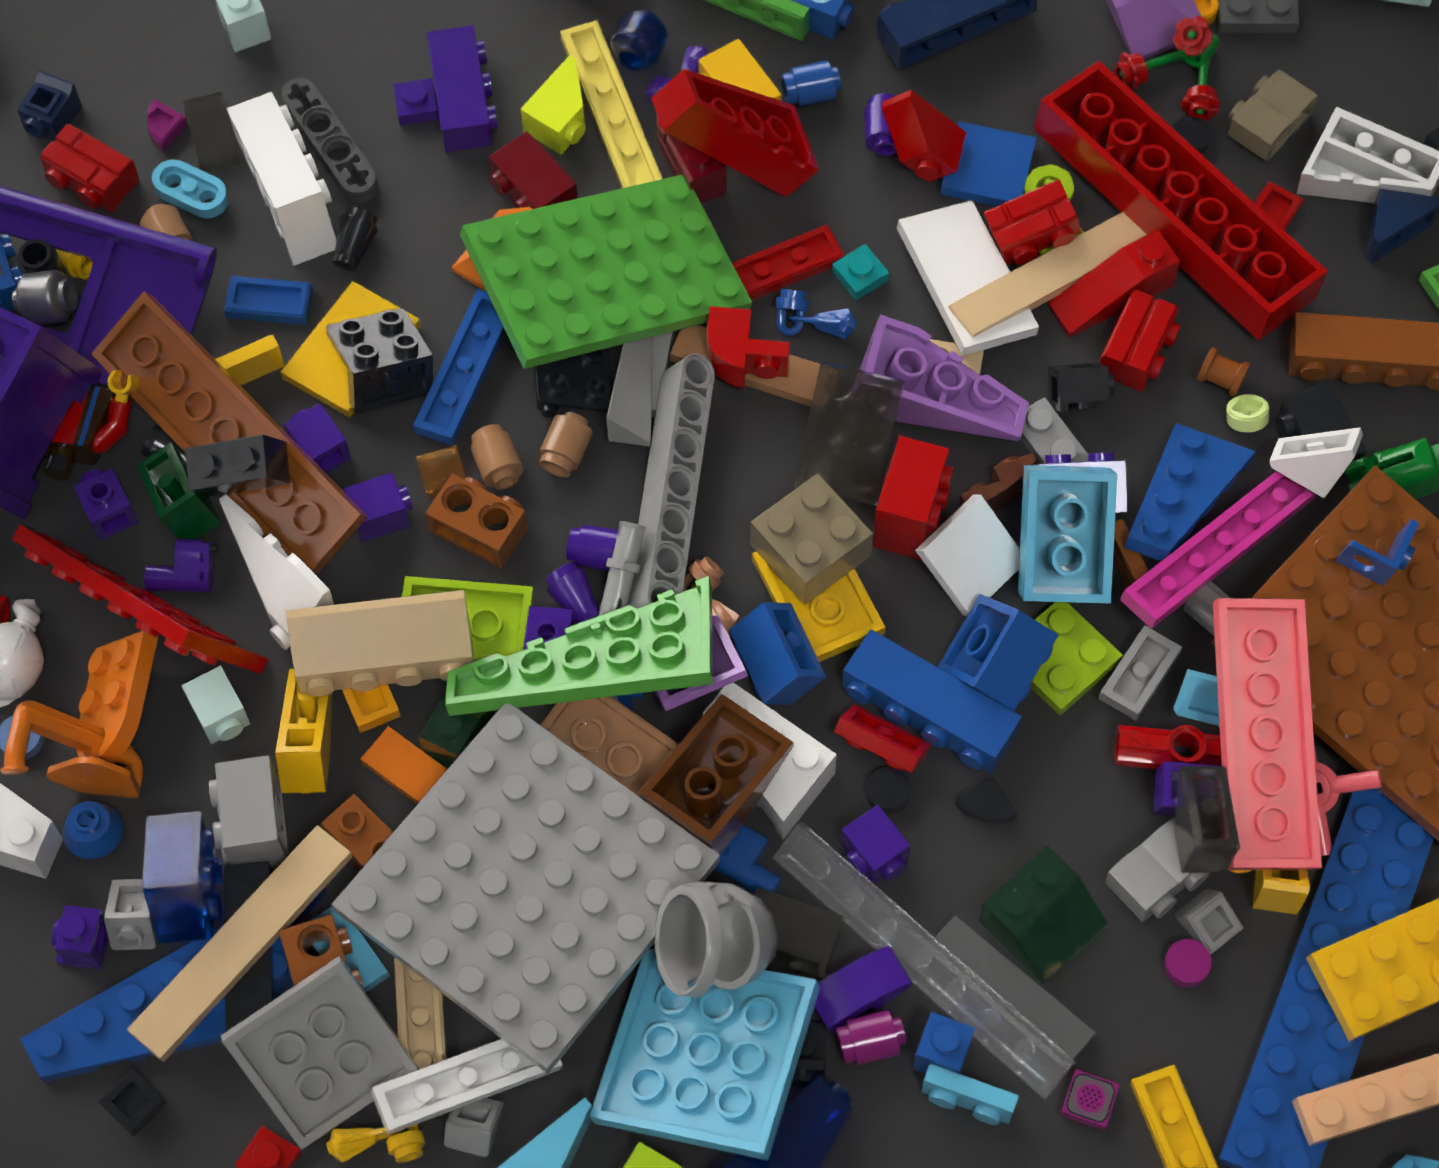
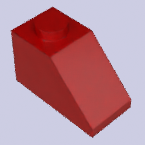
M913 90L883 101L882 111L901 163L928 183L957 172L967 133L965 130Z

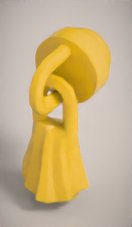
M417 1124L408 1127L409 1131L401 1133L404 1130L402 1129L387 1135L385 1127L377 1129L339 1128L332 1129L330 1141L327 1142V1149L329 1154L343 1163L371 1147L378 1140L389 1138L386 1141L389 1155L395 1156L397 1163H404L418 1159L423 1155L422 1147L425 1146L423 1132L418 1130Z

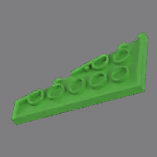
M707 576L696 580L695 588L676 595L672 589L657 595V602L638 609L628 605L565 628L566 635L545 643L542 637L526 643L528 649L507 657L497 653L448 671L445 705L449 716L499 710L504 704H511L516 708L713 684L712 586L710 577Z

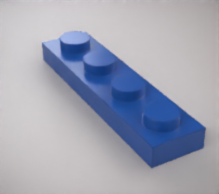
M477 289L413 424L415 434L451 446L454 445L506 333L492 301L485 291Z

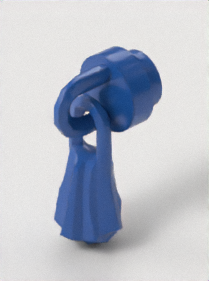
M781 289V297H776L775 308H778L776 324L778 330L784 335L793 336L798 334L804 323H811L822 332L846 340L857 327V321L849 308L821 312L814 315V317H805V311H808L809 300H805V291ZM786 310L796 311V315L788 316L789 320L795 322L793 328H787L785 325Z

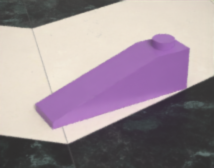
M880 314L856 378L849 404L850 408L889 421L1019 441L1029 402L991 376L979 375L962 363L964 359L953 350L949 354L931 342V335L921 328Z

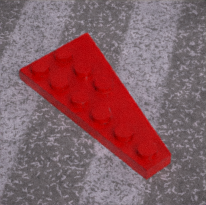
M19 524L12 537V540L26 548L25 557L46 567L50 563L53 565L51 573L69 583L74 584L77 580L81 583L78 589L80 592L101 602L103 598L109 601L107 609L126 619H130L133 616L137 619L135 627L149 635L159 638L160 634H162L166 638L164 645L177 653L188 656L192 650L191 654L208 664L215 665L217 660H221L258 674H262L269 661L268 658L257 652L235 646L237 641L231 637L200 624L201 621L151 592L145 589L140 590L124 582L126 578L90 562V558L45 533Z

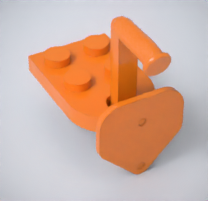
M140 631L95 649L88 663L90 674L86 691L79 702V712L81 713L79 719L36 701L28 700L21 702L14 711L5 749L4 767L1 768V773L16 775L28 772V766H25V756L30 733L34 732L76 749L79 756L48 767L46 777L50 781L81 793L138 798L143 780V764L140 756L130 744L140 723L158 638ZM117 762V763H119V764H122V765L125 766V768H123V767H121V766H118V765H116V764H113V763Z

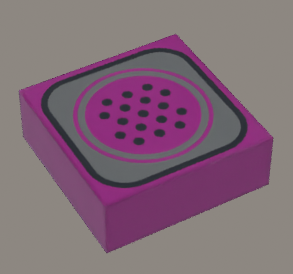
M1075 1069L1060 1116L1105 1131L1120 1084Z

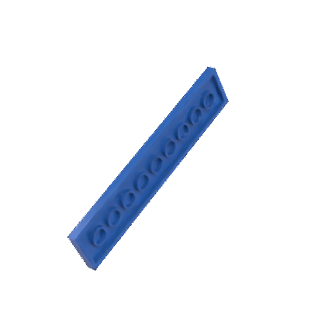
M1378 788L1352 792L1332 845L1331 853L1325 864L1217 1163L1229 1168H1319L1328 1140L1315 1145H1308L1292 1101L1297 1097L1348 1082L1365 1035L1350 1042L1348 1041L1306 958L1313 952L1408 912L1434 839L1432 835Z

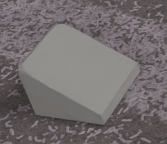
M1203 890L1174 913L1183 928L1195 941L1203 944L1210 955L1244 929L1223 893L1217 890Z
M484 1098L451 1111L446 1121L444 1145L451 1149L487 1157L492 1147L504 1102Z

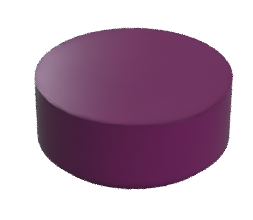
M1183 939L1174 943L1169 948L1164 960V969L1168 978L1174 984L1185 988L1196 987L1203 983L1212 966L1211 955L1207 948L1200 942L1191 939Z

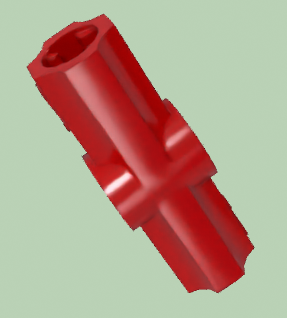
M1119 725L1114 747L1115 765L1158 769L1166 761L1222 766L1220 735L1202 733L1199 729L1190 725L1179 726L1173 730ZM1174 747H1186L1191 751L1193 757L1186 758L1180 756Z

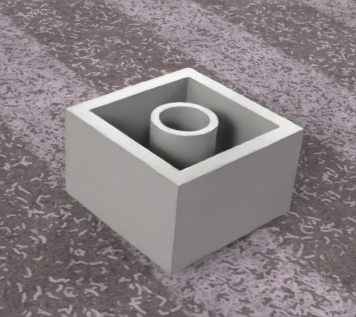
M269 755L215 763L216 780H209V793L212 806L217 807L220 822H213V835L216 848L221 849L224 864L238 865L269 862L271 873H273L289 856L283 793H281L280 782Z

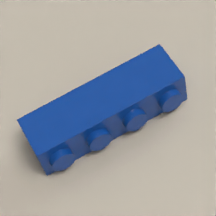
M872 629L843 669L842 687L845 688L846 693L852 699L861 704H868L869 702L883 711L885 717L899 726L908 725L920 732L922 738L931 743L932 746L948 748L958 754L959 759L965 765L974 770L984 769L992 774L1019 733L1022 720L1021 715Z

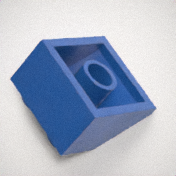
M980 594L937 668L1010 710L1015 711L1018 704L1027 697L1031 688V682L1040 666L1051 656L1053 644L1058 634L1022 611Z

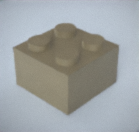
M818 473L750 522V545L804 605L871 557L873 533Z

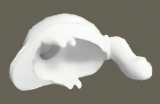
M34 599L16 600L12 609L17 619H14L13 622L0 624V708L9 705L15 699L23 696L34 686L43 670V651L38 637L34 634L37 625L41 621L39 615L42 611L36 605Z

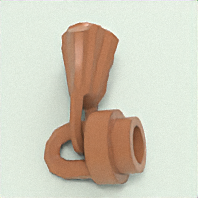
M707 556L702 560L696 559L688 567L690 572L685 576L683 592L686 591L687 586L694 579L699 580L707 576L710 577L712 591H714L721 584L720 578L724 574L722 569ZM692 583L691 588H695V583ZM712 599V616L718 614L729 638H731L729 630L741 621V617L724 604Z

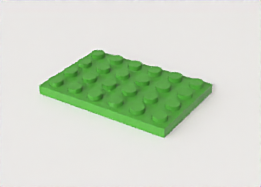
M682 175L462 225L461 239L523 369L707 323L710 306L750 309L752 301L694 189H689Z

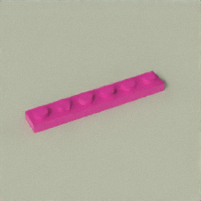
M1276 471L1125 589L1120 600L1150 629L1154 628L1318 495Z

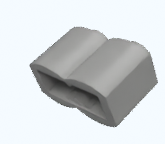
M1172 818L1156 830L1140 846L1122 858L1108 872L1105 884L1142 922L1152 915L1159 919L1177 902L1173 897L1185 887L1190 892L1193 891L1208 877L1209 872L1206 868L1212 856L1175 818Z

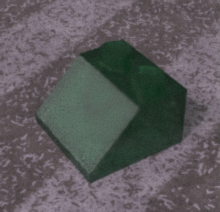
M1048 845L983 903L979 922L1042 984H1045L1108 923L1081 877Z

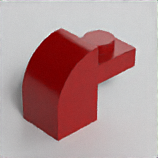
M710 306L707 324V354L715 374L720 379L730 385L745 388L746 374H755L764 379H772L777 376L788 377L790 342L750 339V309Z

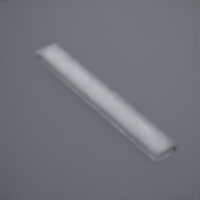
M801 822L793 828L773 859L875 950L890 946L912 982L955 1021L975 1027L974 1038L1044 1100L1049 1097L1076 1062L805 823Z

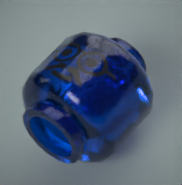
M635 10L626 13L621 18L611 40L612 51L621 65L631 70L652 67L657 63L667 43V28L660 18L651 11Z

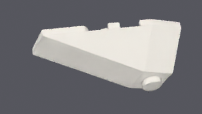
M225 494L219 501L273 626L269 632L275 641L284 650H287L290 647L286 610L334 605L330 589L294 553L288 556L282 549L278 539L271 533L262 538L264 533L257 522Z

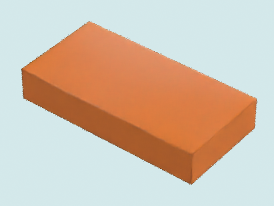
M389 726L360 758L362 765L416 805L448 770Z

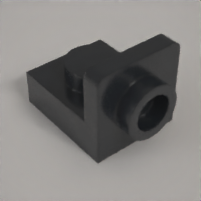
M809 1023L792 1079V1087L810 1088L815 1086V1082L824 1083L827 1027L824 1023Z

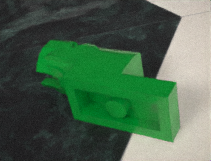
M1424 437L1395 448L1376 452L1372 457H1361L1352 460L1344 471L1350 480L1348 486L1351 491L1374 466H1377L1416 500L1439 492V444L1430 446L1427 438Z

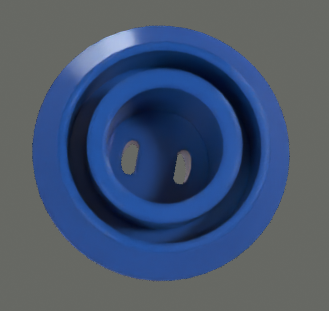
M85 801L74 806L68 813L62 828L63 841L68 850L75 856L83 859H98L111 853L120 843L123 836V821L118 811L111 805L100 801Z

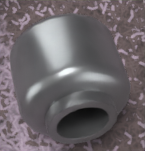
M59 270L30 272L24 274L19 280L17 288L12 294L14 309L21 314L22 318L38 326L59 324L67 321L72 312L76 310L78 292L75 283Z

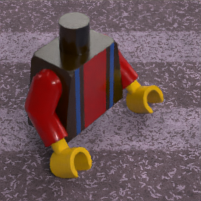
M114 370L108 376L107 384L109 389L91 386L82 404L73 400L43 458L47 459L44 473L48 477L56 480H67L73 463L96 464L102 453L110 450L126 435L132 404L128 396L134 393L140 385V381L135 374H129L127 385L123 388L120 384L122 371Z

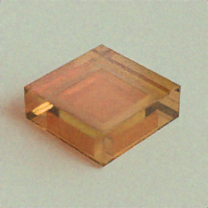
M456 445L416 456L428 499L438 495L452 473L466 479Z

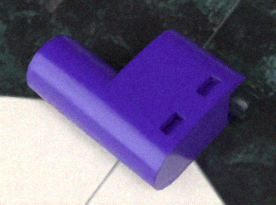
M177 538L174 548V566L147 565L144 573L145 590L211 593L213 588L214 552L217 553L219 551V545H214L213 542H204L203 539Z

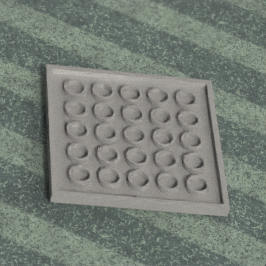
M504 704L331 905L333 910L549 1074L654 944L655 925L660 905L668 892L679 885L704 882L720 862V855L511 704Z

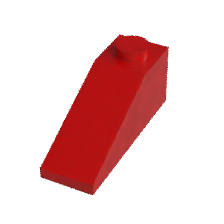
M1156 230L1115 252L1048 302V308L1070 338L1122 312L1132 290H1138L1155 296L1173 287L1180 260L1159 230Z

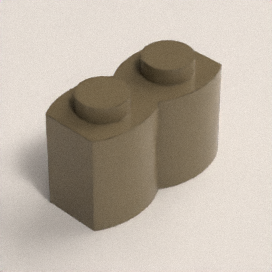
M1280 69L1270 77L1265 75L1254 87L1252 97L1246 102L1240 100L1230 112L1228 120L1231 124L1227 135L1267 161L1275 155L1287 139L1310 117L1318 95Z

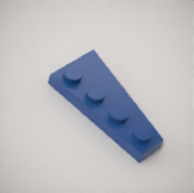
M1176 423L1128 535L1125 548L1159 561L1164 560L1186 540L1202 516L1205 517L1214 507L1215 501L1223 492L1226 493L1235 483L1236 477L1240 472L1248 468L1253 461L1256 451Z

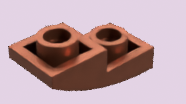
M1033 453L1023 457L1014 455L1000 461L997 466L993 467L991 484L979 483L968 488L960 495L959 508L973 494L982 495L994 513L1004 508L1023 491L1024 465H1035L1036 459Z

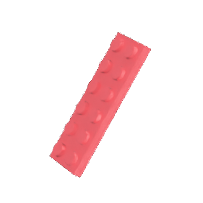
M1218 598L1213 602L1228 870L1322 868L1305 599Z

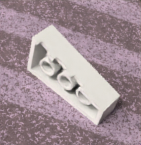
M272 92L227 108L236 139L253 177L256 178L266 206H269L281 239L284 238L288 255L293 266L334 251L336 237L326 204L332 202L324 179L317 181L315 179L319 177V173L312 155H303L307 151L299 130L291 131L294 124L287 106L279 107Z

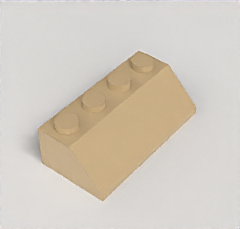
M464 590L286 610L294 673L301 694L308 693L311 696H326L333 693L334 690L349 688L356 691H370L377 688L378 685L396 683L400 686H413L421 683L422 680L435 678L447 681L448 671L475 662L471 623Z

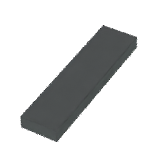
M956 915L926 946V954L1064 1070L1073 1063L1095 1037L1096 1032Z

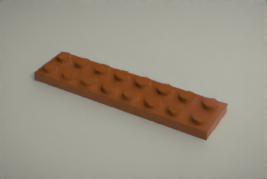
M143 292L91 353L109 373L114 370L122 371L120 384L123 388L127 385L129 374H135L138 377L140 385L134 393L130 394L131 397L184 452L185 448L262 434L286 441L290 484L233 493L227 496L257 522L265 537L271 533L278 539L282 549L288 556L294 553L315 575L323 569L368 517L152 294Z

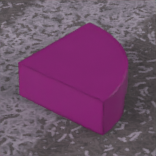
M155 98L151 102L147 111L148 131L153 143L161 151L165 152L188 125L187 118Z

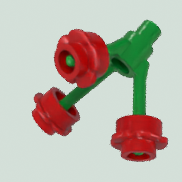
M1195 16L1193 19L1186 17L1176 25L1177 32L1173 36V42L1179 51L1146 62L1138 52L1130 55L1127 52H1123L1120 54L1119 62L1114 65L1115 75L1131 90H1136L1139 85L1147 82L1148 70L1174 61L1185 60L1189 65L1198 67L1199 78L1198 85L1187 90L1185 98L1181 101V109L1186 111L1187 116L1198 117L1204 121L1216 116L1219 112L1221 102L1218 99L1216 90L1207 86V79L1211 62L1210 58L1215 54L1220 42L1219 38L1208 28L1209 23L1203 17Z

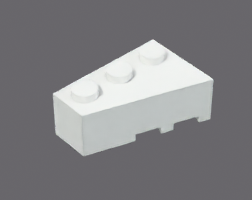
M1336 107L1301 174L1296 194L1368 203L1375 202L1380 188L1432 196L1439 183V151Z
M735 683L728 684L722 688L704 710L703 715L719 696L723 694L794 742L792 750L757 803V806L763 809L774 824L776 832L783 840L834 776L837 754Z
M0 783V865L46 879L63 841V837L52 820Z

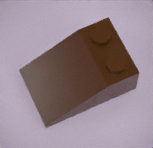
M721 694L641 788L639 797L720 855L746 822L792 750L794 742Z

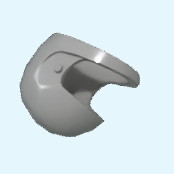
M692 882L679 885L668 892L660 905L655 925V953L658 970L666 986L678 996L702 997L711 987L712 983L718 988L731 990L757 980L776 955L778 936L771 913L761 899L731 883ZM692 982L695 983V985L692 986V987H690V986L688 985L689 983H692Z

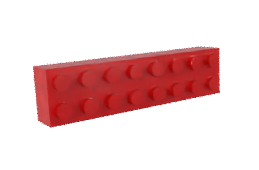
M1097 61L1041 99L1034 130L1147 235L1159 230L1179 258V266L1258 341L1317 298L1328 270L1103 63Z

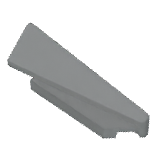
M675 331L623 344L607 413L609 441L650 447L651 417H655L661 377L668 368Z

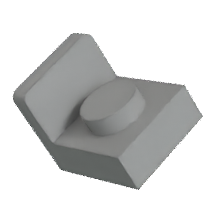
M157 878L112 880L104 915L111 949L140 950L154 949L156 947L157 937L153 923L160 892Z

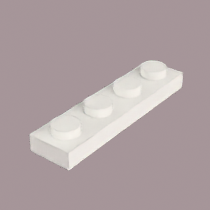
M503 1039L376 1085L372 1087L371 1094L386 1133L389 1135L548 1074ZM561 1059L550 1071V1073L556 1072L561 1069L563 1065Z

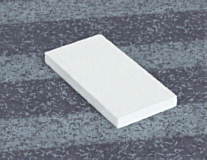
M972 200L898 220L896 229L962 356L1037 335L1039 325L1030 308L973 338L948 309L950 304L1010 273Z

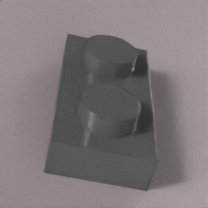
M1218 0V33H1297L1299 27L1297 0Z

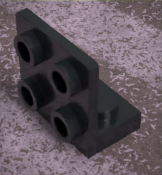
M403 308L385 310L381 313L355 319H346L342 322L326 326V334L348 370L349 404L354 413L427 396L433 384V354Z

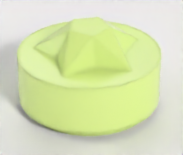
M1244 394L1233 398L1227 404V423L1236 431L1255 432L1263 429L1269 422V404L1260 396Z

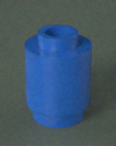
M827 60L790 68L789 73L781 74V86L785 102L792 105L796 104L797 107H803L835 100L836 91L841 90L838 68L831 67Z

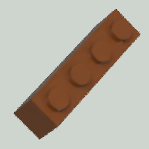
M1296 312L1289 331V376L1301 377L1309 381L1336 379L1343 380L1349 384L1375 382L1385 383L1391 387L1414 385L1427 386L1429 389L1439 390V323Z

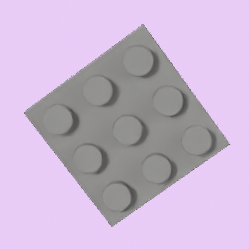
M340 956L221 1035L222 1043L301 1150L373 1102L372 1087L418 1070L416 1062Z

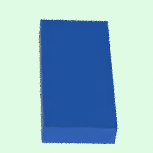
M231 276L224 307L225 316L231 319L307 325L313 295L312 283Z

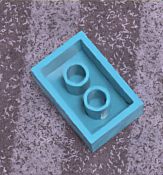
M1024 465L1018 594L1023 601L1111 604L1118 475L1113 469L1109 467Z

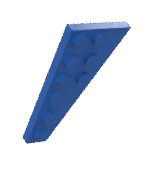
M224 924L20 1038L42 1081L47 1082L96 1071L101 1066L127 1060L129 1063L147 1059L146 1056L154 1055L127 1031L128 1027ZM281 937L273 943L274 1000L294 987ZM225 996L173 1053L222 1042L221 1035L226 1033Z

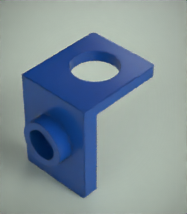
M1411 519L1397 534L1387 557L1351 540L1338 555L1336 561L1383 586L1398 569L1403 571L1411 560L1415 547L1409 544L1419 522ZM1353 556L1364 557L1370 560L1374 566L1361 564Z

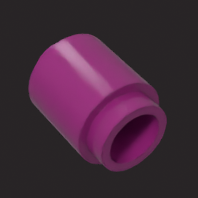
M889 1010L845 1020V1026L835 1028L844 1064L855 1062L858 1066L900 1055L899 1045L906 1044L900 1017L892 1018Z

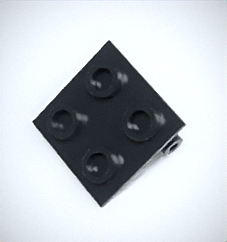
M609 348L534 366L537 409L542 412V416L554 417L558 415V410L562 406L608 412L613 391Z

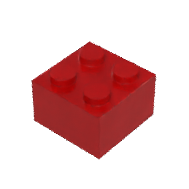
M899 435L876 508L873 537L874 548L922 560L915 550L940 527L941 511L946 509L952 486H950L954 466L947 465L949 448Z

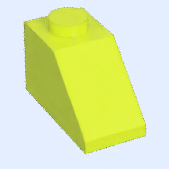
M570 55L521 108L523 132L528 131L533 138L560 155L570 144L575 145L579 142L586 128L576 59Z

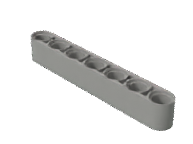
M692 353L687 355L663 372L661 377L638 522L639 525L646 527L637 563L641 565L640 573L634 576L628 605L636 609L657 602L658 594L671 589L675 595L683 592L715 378L711 362L702 354Z

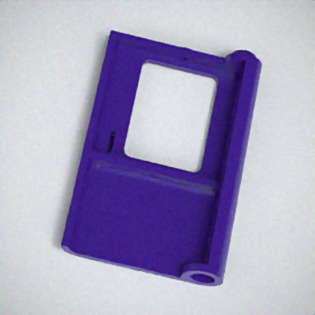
M0 186V233L26 241L40 239L50 243L57 250L89 258L93 261V266L70 330L59 332L45 327L42 328L103 370L98 380L99 383L108 385L107 380L110 373L91 353L143 292L152 294L191 335L193 334L217 259L216 248Z

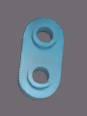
M164 161L152 173V183L158 197L201 218H214L222 214L228 206L229 198L224 183L219 178L183 161ZM174 183H180V185L175 188L169 187ZM207 199H214L211 202L203 203Z

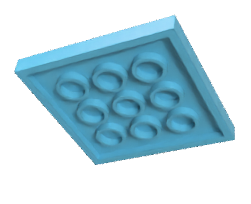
M649 949L641 959L589 1116L594 1124L768 1160L820 990L817 980L764 970L757 980L734 990L721 989L712 983L711 987L702 997L678 996L666 986L658 970L655 950ZM692 982V983H689L688 985H689L690 987H692V986L695 985V983Z

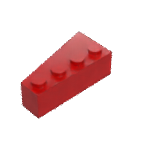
M687 69L679 72L651 98L657 113V121L664 132L785 197H788L819 171L796 108L792 104Z

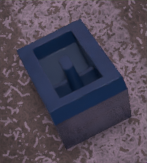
M1380 188L1371 212L1366 259L1373 264L1433 226L1439 214V198Z

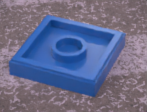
M958 121V126L967 133L957 172L943 178L940 195L972 200L973 202L992 206H999L1023 195L1037 137Z

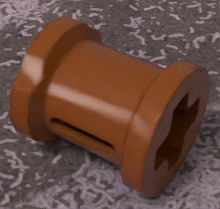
M1211 347L1198 374L1197 381L1203 383L1207 380L1229 390V395L1236 397L1251 363L1246 361L1242 364L1218 354V349Z

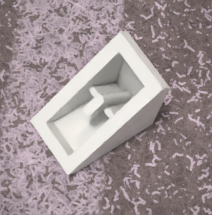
M1360 427L1279 438L1269 461L1274 470L1325 498L1354 459L1363 433Z

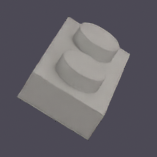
M1045 397L1028 406L1020 440L1031 454L1033 453L1038 464L1045 463V455L1071 454V462H1088L1087 452Z
M1144 625L1101 690L1098 699L1137 721L1180 655L1182 646Z

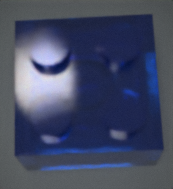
M202 811L153 815L146 818L142 890L159 944L211 939L214 936V920H221L222 918L221 897L219 892L216 893V884L223 883V864L220 856L214 857L216 845L213 828L206 829Z

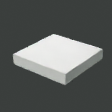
M973 494L915 550L963 616L968 615L980 594L990 598L1019 570L1020 548L982 495Z

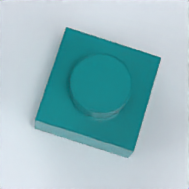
M866 244L832 264V273L855 301L889 281V271Z

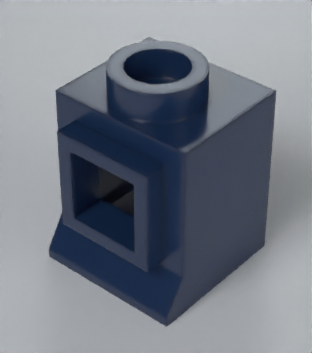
M39 70L35 83L19 105L17 112L23 128L30 135L36 138L46 137L55 141L56 136L65 125L72 123L82 104L74 83Z

